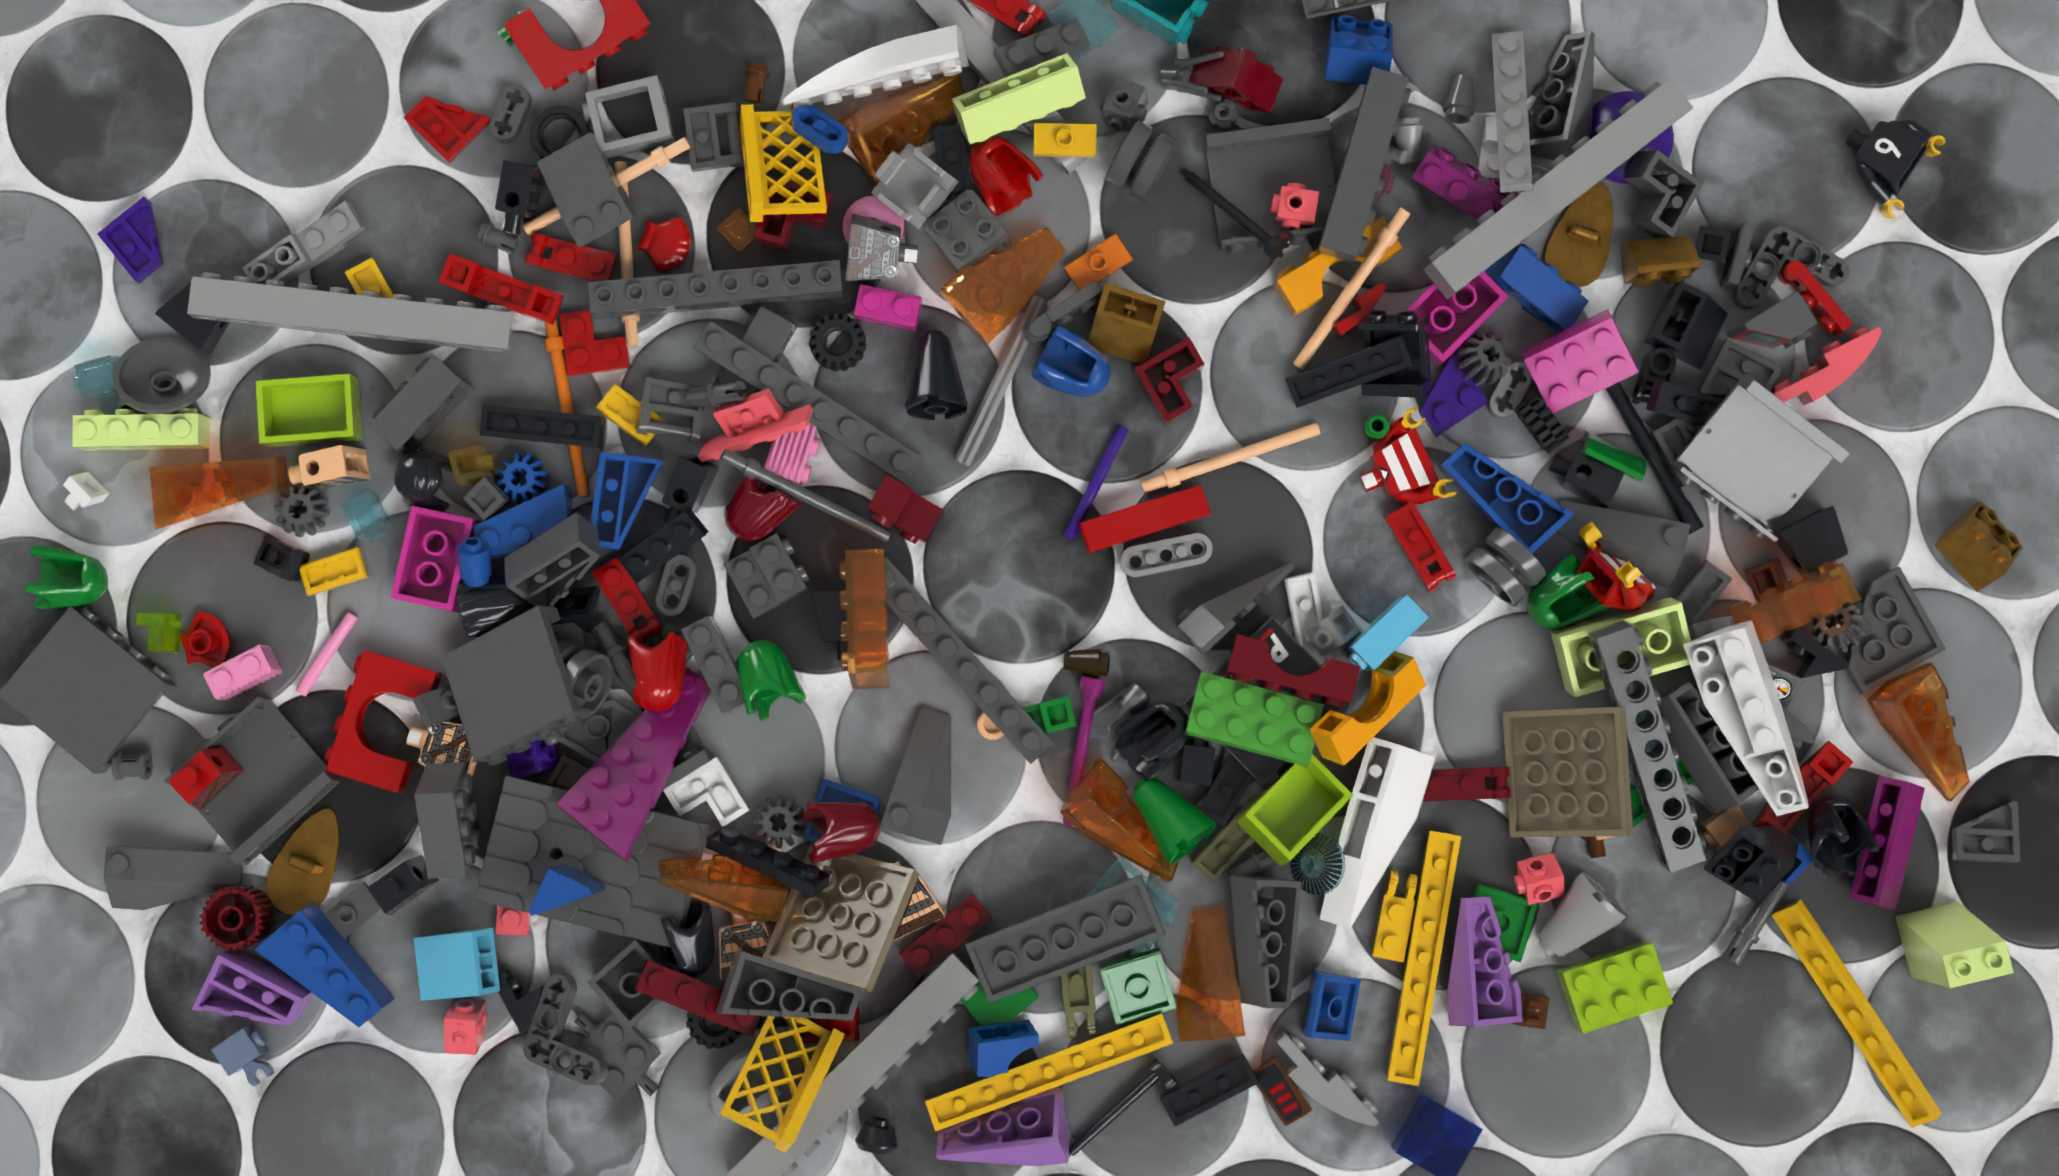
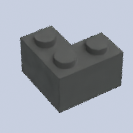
M1658 150L1638 151L1623 177L1624 180L1646 194L1631 222L1654 238L1674 237L1704 183Z

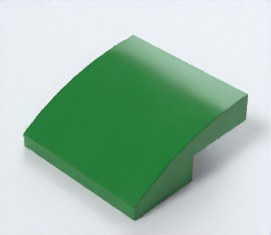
M1588 431L1585 432L1581 440L1584 443L1580 451L1581 454L1625 473V476L1636 481L1643 480L1646 472V461L1644 458Z

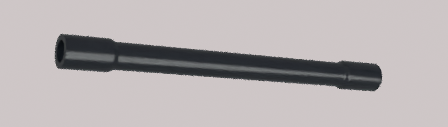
M1620 382L1605 388L1671 502L1678 520L1682 523L1691 524L1689 534L1704 527L1693 505L1685 497Z

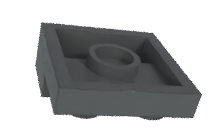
M777 533L723 564L753 619L760 617L809 589L805 582L809 581L810 578L802 564L795 565L791 557L795 551L786 536L781 539Z

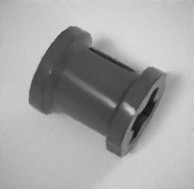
M115 752L112 759V774L115 780H123L124 777H141L142 780H148L152 775L153 764L150 752H143L141 755H124L123 752Z

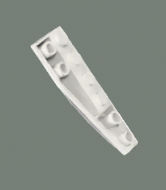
M952 25L895 39L864 50L811 78L783 98V103L786 107L794 108V110L802 105H812L822 101L824 105L841 102L842 96L853 94L854 98L871 95L872 89L883 87L885 91L902 87L901 82L913 80L914 83L927 82L932 80L931 75L942 72L944 76L959 74L962 72L961 68L969 66L962 31L957 25Z
M1752 620L1721 628L1685 643L1683 646L1705 707L1775 814L1779 816L1809 808L1784 712Z
M1375 737L1367 743L1353 788V796L1350 798L1337 845L1340 852L1335 853H1341L1342 857L1335 858L1334 860L1342 859L1343 863L1332 864L1343 866L1342 869L1331 868L1340 870L1342 873L1341 875L1335 874L1340 876L1339 881L1332 878L1337 881V884L1331 883L1335 887L1325 893L1320 920L1351 929L1418 817L1436 759L1435 757Z

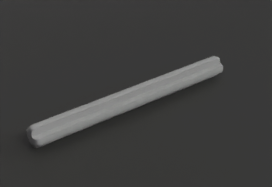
M1036 295L1032 296L963 439L955 460L964 466L971 465L1029 344L1026 338H1024L1026 329L1032 321L1044 313L1047 307V301L1044 298Z

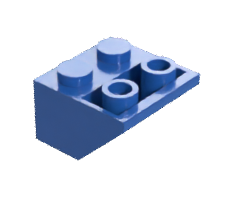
M1349 15L1331 16L1325 59V80L1366 85L1372 67L1390 72L1393 58V26L1391 23H1386L1380 19L1361 20Z

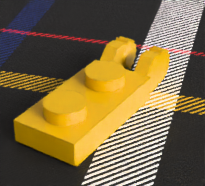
M1390 870L1386 891L1382 895L1371 956L1404 963L1415 900L1413 899L1416 892L1417 875L1409 874L1406 881L1405 896L1402 898L1394 896L1399 880L1398 871Z

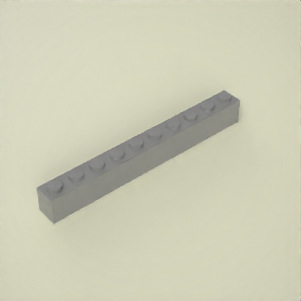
M1671 78L1662 85L1657 81L1642 92L1645 98L1638 103L1634 99L1628 102L1619 110L1622 116L1615 121L1611 117L1606 119L1595 128L1598 134L1591 140L1586 135L1571 147L1575 151L1567 158L1564 154H1561L1548 165L1551 171L1544 176L1540 172L1532 177L1533 190L1523 191L1520 195L1516 191L1512 192L1500 202L1503 208L1496 213L1490 209L1477 220L1480 226L1472 232L1467 227L1453 238V241L1456 243L1448 250L1442 246L1429 257L1432 263L1424 271L1448 300L1694 108Z
M203 272L202 277L192 276L187 314L195 319L501 353L511 352L514 315L512 312H507V307L488 305V309L476 308L475 303L457 301V306L444 305V300L437 298H425V302L413 301L412 296L394 294L393 299L381 298V293L362 291V295L349 294V289L330 287V292L319 291L316 285L299 283L298 288L285 287L286 283L278 280H266V284L253 283V278L234 276V281L222 280V275Z
M953 950L825 1076L794 1144L786 1153L774 1148V1142L762 1137L725 1176H789L797 1168L798 1165L794 1161L804 1153L808 1157L821 1144L817 1139L825 1131L831 1134L841 1125L843 1120L840 1116L848 1108L854 1112L866 1100L863 1094L871 1086L876 1090L889 1077L885 1072L893 1064L899 1068L911 1056L908 1050L916 1042L921 1046L934 1033L931 1027L938 1020L945 1023L956 1012L953 1006L961 998L967 1001L979 989L976 985L979 981L978 975ZM779 1122L771 1130L776 1131Z

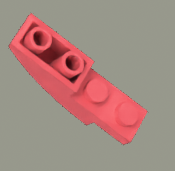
M1867 326L1849 334L1851 341L1841 345L1840 341L1837 340L1821 348L1824 354L1815 358L1817 365L1799 373L1802 379L1793 384L1790 379H1787L1773 386L1772 389L1775 392L1773 395L1782 402H1786L1799 395L1803 404L1807 405L1828 394L1851 376L1865 361L1882 333L1880 327L1869 331Z

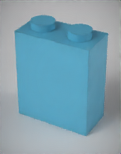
M1408 595L1397 598L1345 648L1349 654L1346 659L1350 664L1361 666L1360 670H1365L1366 672L1375 670L1429 617Z
M493 928L435 933L413 938L421 1001L481 996L500 991Z

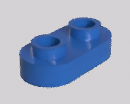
M802 105L793 111L792 128L804 139L826 153H839L846 148L848 131L841 123L812 105Z

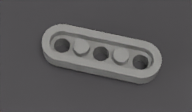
M1201 533L1131 546L1122 553L1120 567L1127 576L1138 578L1205 563L1211 557L1213 546L1210 539ZM1193 544H1199L1202 547L1200 555L1192 554L1190 549ZM1163 550H1168L1171 553L1172 558L1170 561L1165 562L1161 560L1160 553ZM1134 556L1139 557L1141 560V566L1138 568H1133L1129 563L1130 559Z

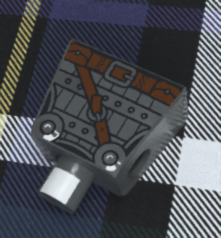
M852 214L846 280L895 278L898 262L916 264L918 245L900 243L901 228L899 226Z

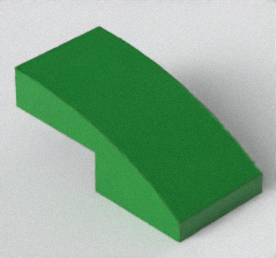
M1069 696L1023 707L1045 734L1077 726Z

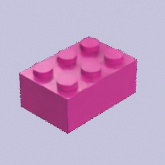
M1482 272L1448 300L1433 283L1406 311H1414L1417 315L1428 316L1430 361L1438 368L1509 295L1485 272Z
M1609 309L1522 351L1524 362L1552 413L1639 373Z
M411 506L390 598L459 613L457 585L463 583V579L459 576L457 546L465 539L474 537L473 526L481 522L467 517Z

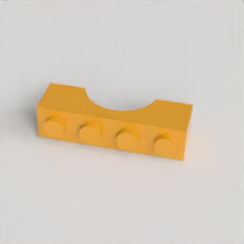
M1383 216L1376 221L1373 220L1371 226L1366 225L1363 234L1364 237H1368L1363 256L1357 254L1355 261L1361 263L1364 261L1377 242L1378 238L1376 236L1382 227L1386 228L1388 226ZM1398 239L1392 247L1388 246L1375 267L1399 254L1403 247ZM1316 250L1304 258L1306 263L1296 269L1294 265H1291L1278 274L1280 279L1276 281L1274 287L1293 317L1322 299L1323 275L1331 265L1343 261L1342 259L1318 253Z
M1394 651L1375 670L1371 671L1372 682L1370 692L1363 705L1357 711L1344 715L1329 710L1309 729L1322 758L1344 766L1426 686L1414 657Z

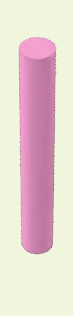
M347 611L296 688L298 693L305 697L308 695L357 621V616Z

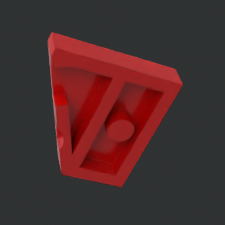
M427 96L404 117L449 163L491 121L486 115H479Z

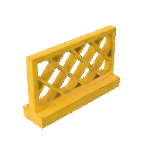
M753 104L741 105L740 133L750 222H763V215L826 213L827 211L820 149L793 130L791 126L793 111L754 112ZM772 122L778 128L769 133L761 127L760 123ZM784 131L795 138L789 145L777 138ZM801 143L812 149L805 157L794 150ZM769 144H773L781 150L775 157L763 151ZM787 155L798 162L792 169L780 162ZM773 167L784 174L777 182L766 175ZM804 167L815 173L809 181L797 174ZM790 179L801 186L794 194L783 187ZM809 191L818 198V202L806 203L800 197ZM775 192H778L787 199L784 203L769 204V198Z
M767 1016L719 1114L775 1143L774 1148L786 1153L796 1140L845 1034L835 1028L830 1032L806 1018L783 1017L788 1020L791 1030L777 1034L773 1024L775 1016ZM768 1030H769L770 1036H769V1037H765L766 1034H767V1032H768ZM809 1031L820 1037L816 1046L805 1049L800 1033ZM793 1036L799 1051L784 1055L779 1039ZM773 1041L778 1057L764 1061L759 1048L762 1044ZM812 1053L811 1058L809 1060L807 1054ZM801 1056L805 1070L801 1074L792 1076L787 1060ZM756 1057L757 1063L752 1064L754 1058ZM780 1062L786 1078L771 1082L766 1066ZM760 1068L765 1084L750 1088L746 1075L748 1071ZM800 1080L796 1087L794 1081ZM788 1083L792 1098L789 1101L779 1103L773 1087ZM741 1085H743L744 1090L738 1092ZM767 1089L772 1106L758 1110L753 1093ZM746 1096L752 1112L741 1114L730 1107L734 1099ZM787 1107L783 1114L781 1109ZM775 1111L779 1121L776 1131L765 1127L760 1115Z

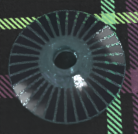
M1318 832L1290 861L1292 877L1295 881L1302 882L1301 890L1311 895H1325L1332 892L1340 884L1345 871V857L1341 846L1332 836ZM1311 859L1313 860V867H1312V868H1311V865H1310Z

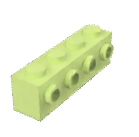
M1066 53L952 98L961 131L968 142L973 144L986 141L990 136L1000 132L1013 130L1020 124L1030 120L1041 119L1048 113L1060 108L1071 107L1078 101L1086 99L1078 67L1069 54Z
M183 408L178 410V414H135V410L117 409L115 410V415H104L103 410H84V415H73L72 447L85 451L210 449V418L197 413V409Z

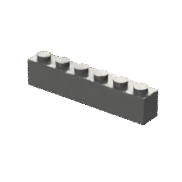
M1372 67L1368 75L1319 242L1318 253L1352 263L1356 259L1357 254L1363 256L1368 237L1363 236L1366 225H1372L1377 209L1372 206L1375 195H1381L1385 178L1380 177L1383 165L1389 166L1394 148L1389 147L1392 136H1398L1403 118L1398 117L1401 106H1407L1411 89L1406 87L1409 77Z

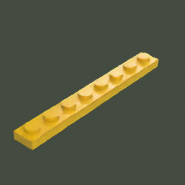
M1428 830L1386 1076L1388 1081L1419 1086L1461 841V836Z
M1799 899L1776 909L1771 916L1910 1127L1913 1128L1937 1120L1942 1114L1939 1107L1803 901Z
M1160 1013L1009 1069L1008 1073L996 1074L993 1077H987L925 1100V1104L936 1132L1173 1044L1163 1014Z

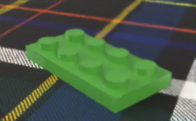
M1201 671L1185 734L1308 767L1315 744L1309 729L1321 719L1324 705Z

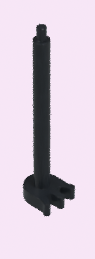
M1185 168L1181 171V174L1186 177L1187 182L1264 243L1263 252L1269 258L1275 259L1284 256L1282 251L1290 246L1287 242L1294 237L1290 231L1285 230L1271 236L1194 172L1190 173Z
M1155 1059L1149 1064L1152 1072L1069 1145V1157L1071 1155L1075 1156L1159 1080L1170 1090L1178 1084L1177 1080L1158 1059Z

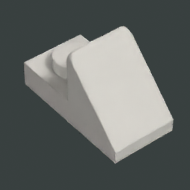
M1484 117L1477 169L1480 170L1481 175L1489 180L1500 182L1496 118Z

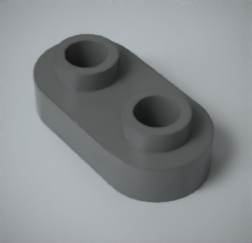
M677 555L665 565L656 595V606L664 615L678 616L688 606L697 577L696 563L688 556ZM681 565L687 568V574L683 577L677 575V568ZM672 595H676L678 598V604L674 607L668 605V598Z

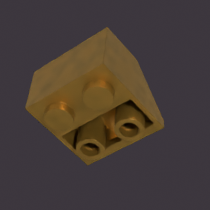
M1690 236L1627 241L1620 247L1624 284L1634 283L1635 288L1652 286L1653 281L1665 280L1666 285L1676 284L1679 281L1684 282L1685 278L1692 277V273L1701 268V260Z
M1105 283L1088 343L1101 353L1140 365L1148 360L1166 301Z
M1981 500L1943 532L1935 544L1937 549L1976 592L2005 575L2022 549L2018 537L2012 531H2008L2000 523L1995 511L1986 507Z

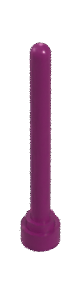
M1081 676L1079 688L1082 689L1081 695L1084 696L1063 816V823L1066 826L1074 825L1076 820L1096 698H1100V693H1104L1106 680Z

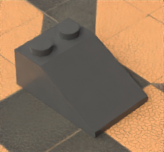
M592 132L537 162L559 213L579 248L639 215Z

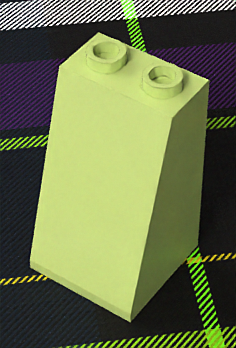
M1957 901L1895 916L1909 973L1912 978L1947 988H1954L2014 973L2006 941Z

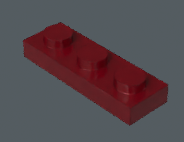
M972 893L949 912L946 917L938 921L904 949L900 956L917 977L921 978L988 923L992 916Z

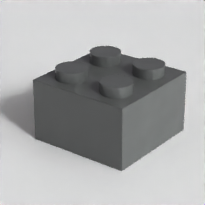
M635 939L587 981L628 1030L662 1002L633 990L645 960L666 967L647 943Z

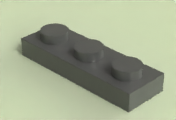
M1075 18L998 47L993 55L1004 76L1008 77L1066 53L1069 56L1088 50L1091 44L1079 20Z

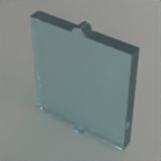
M1064 0L1062 4L1046 15L1053 26L1075 18L1079 20L1091 45L1088 50L1076 54L1078 58H1081L1095 46H1102L1103 40L1120 28L1099 0Z

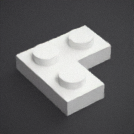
M715 757L663 790L679 817L705 801L711 807L722 827L750 811L749 806L718 757Z

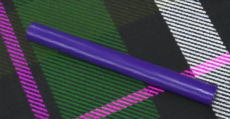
M1117 425L1063 535L1064 537L1075 541L1080 530L1079 523L1084 522L1129 431L1127 428Z

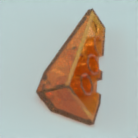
M941 74L933 77L930 81L916 84L866 104L838 122L848 131V148L872 182L877 184L880 180L874 175L890 153L894 151L899 155L908 143L913 147L917 145L921 147L928 140L925 136L936 124H942L953 112L952 98L965 94L959 74L952 76Z
M1046 227L1015 242L1013 247L999 254L995 252L987 256V260L975 266L969 265L962 268L938 291L973 333L989 344L1014 320L1066 250L1051 230Z
M714 854L712 860L701 861L696 857L663 859L658 862L660 883L664 886L747 919L759 922L780 921L788 893L787 885L729 858H725V856L720 854Z
M1217 907L1193 911L1176 1004L1180 1041H1208L1245 1036L1225 908Z

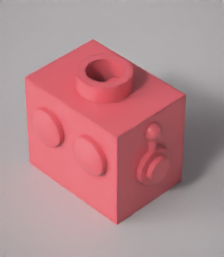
M453 1000L444 1018V1053L477 1055L486 1036V1000Z

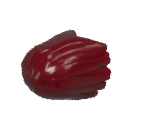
M745 476L730 503L724 509L726 526L736 538L742 541H757L769 535L788 516L803 505V501L790 498L785 492L781 490L776 491L775 487L767 483H762L758 488L756 478L752 480Z
M863 801L856 803L809 802L807 803L808 811L802 812L803 821L813 823L820 830L822 836L814 843V849L809 853L811 863L823 862L865 851L874 845L880 834V821L877 814H875L874 809L869 804Z

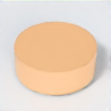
M984 712L979 716L977 728L984 738L997 740L1004 736Z

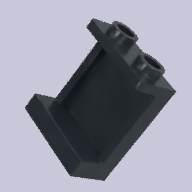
M1382 310L1368 312L1358 322V329L1364 330L1365 348L1403 334L1414 364L1413 366L1361 384L1362 396L1422 398L1432 388L1428 316L1417 315L1414 311H1404L1397 315H1386V311Z

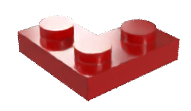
M590 310L559 314L566 369L569 377L631 368L625 336L596 340L593 317Z

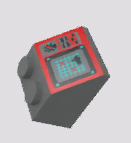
M1797 291L1727 334L1734 340L1772 349L1783 344L1787 349L1810 336L1809 328L1818 324V322Z

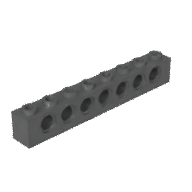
M839 260L588 282L590 313L594 319L843 297Z
M1623 620L1588 633L1611 707L1625 706L1628 762L1660 864L1670 873L1706 861L1703 851L1707 848L1706 841L1702 833L1696 829L1694 821L1698 820V816L1691 802L1688 803L1685 792L1689 791V787L1682 773L1679 774L1676 765L1680 761L1675 746L1673 744L1670 745L1667 736L1671 732L1666 717L1664 715L1661 716L1658 704H1661V697L1657 688L1651 685L1649 675L1652 674V668L1648 659L1642 656L1640 645H1643V640L1638 628ZM1627 651V661L1622 665H1618L1617 658L1619 654ZM1632 681H1637L1636 690L1632 694H1627L1626 688L1628 684ZM1646 710L1645 720L1636 724L1637 714L1640 711ZM1655 739L1654 749L1645 753L1646 744L1650 740ZM1660 769H1664L1663 778L1659 781H1654L1655 773ZM1673 798L1672 807L1668 810H1663L1665 801ZM1678 827H1683L1682 834L1678 838L1672 839L1674 830Z

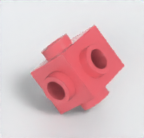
M1288 183L1287 186H1282L1279 195L1273 194L1270 212L1276 213L1274 222L1281 223V227L1288 230H1298L1300 227L1312 228L1315 222L1319 191L1306 190V186L1299 183Z
M1554 853L1530 857L1517 862L1518 875L1513 876L1514 884L1518 894H1524L1528 905L1565 896L1564 875Z

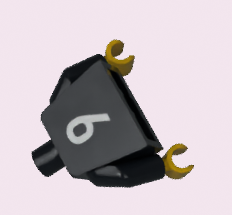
M1912 119L1890 122L1879 121L1870 134L1854 128L1846 141V145L1858 150L1856 155L1857 174L1870 195L1878 204H1882L1881 214L1888 219L1896 218L1890 209L1892 204L1897 210L1904 209V203L1898 199L1892 200L1891 196L1898 195L1924 154L1928 157L1941 154L1940 151L1935 149L1934 144L1937 146L1945 144L1943 136L1931 137V132Z

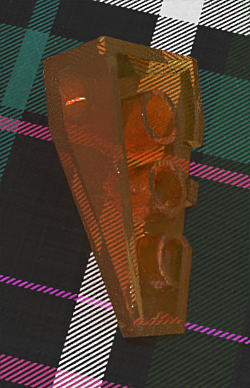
M1927 663L1886 681L1867 701L1881 726L1945 800L1952 801L1970 780L1962 748L1955 743L1952 728L1956 724L1954 716H1949L1945 700L1949 699L1947 688L1933 663Z
M1100 758L1067 794L1060 813L1067 822L1072 824L1083 835L1166 882L1172 881L1179 861L1175 864H1167L1138 807L1132 803L1125 790L1128 789V786Z

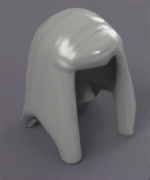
M753 1045L736 1054L717 1074L709 1088V1107L714 1116L723 1122L735 1123L719 1113ZM756 1069L748 1071L746 1077L750 1088L757 1087ZM741 1085L738 1092L744 1090L743 1085ZM778 1086L773 1087L778 1098L783 1091ZM768 1091L765 1093H753L758 1110L769 1107L772 1104ZM746 1096L734 1099L730 1107L741 1114L752 1112Z

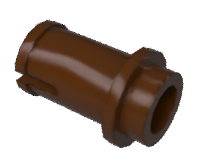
M750 63L749 68H746L745 72L748 74L743 97L744 101L753 104H763L762 99L766 78L770 77V73L767 72L768 66Z

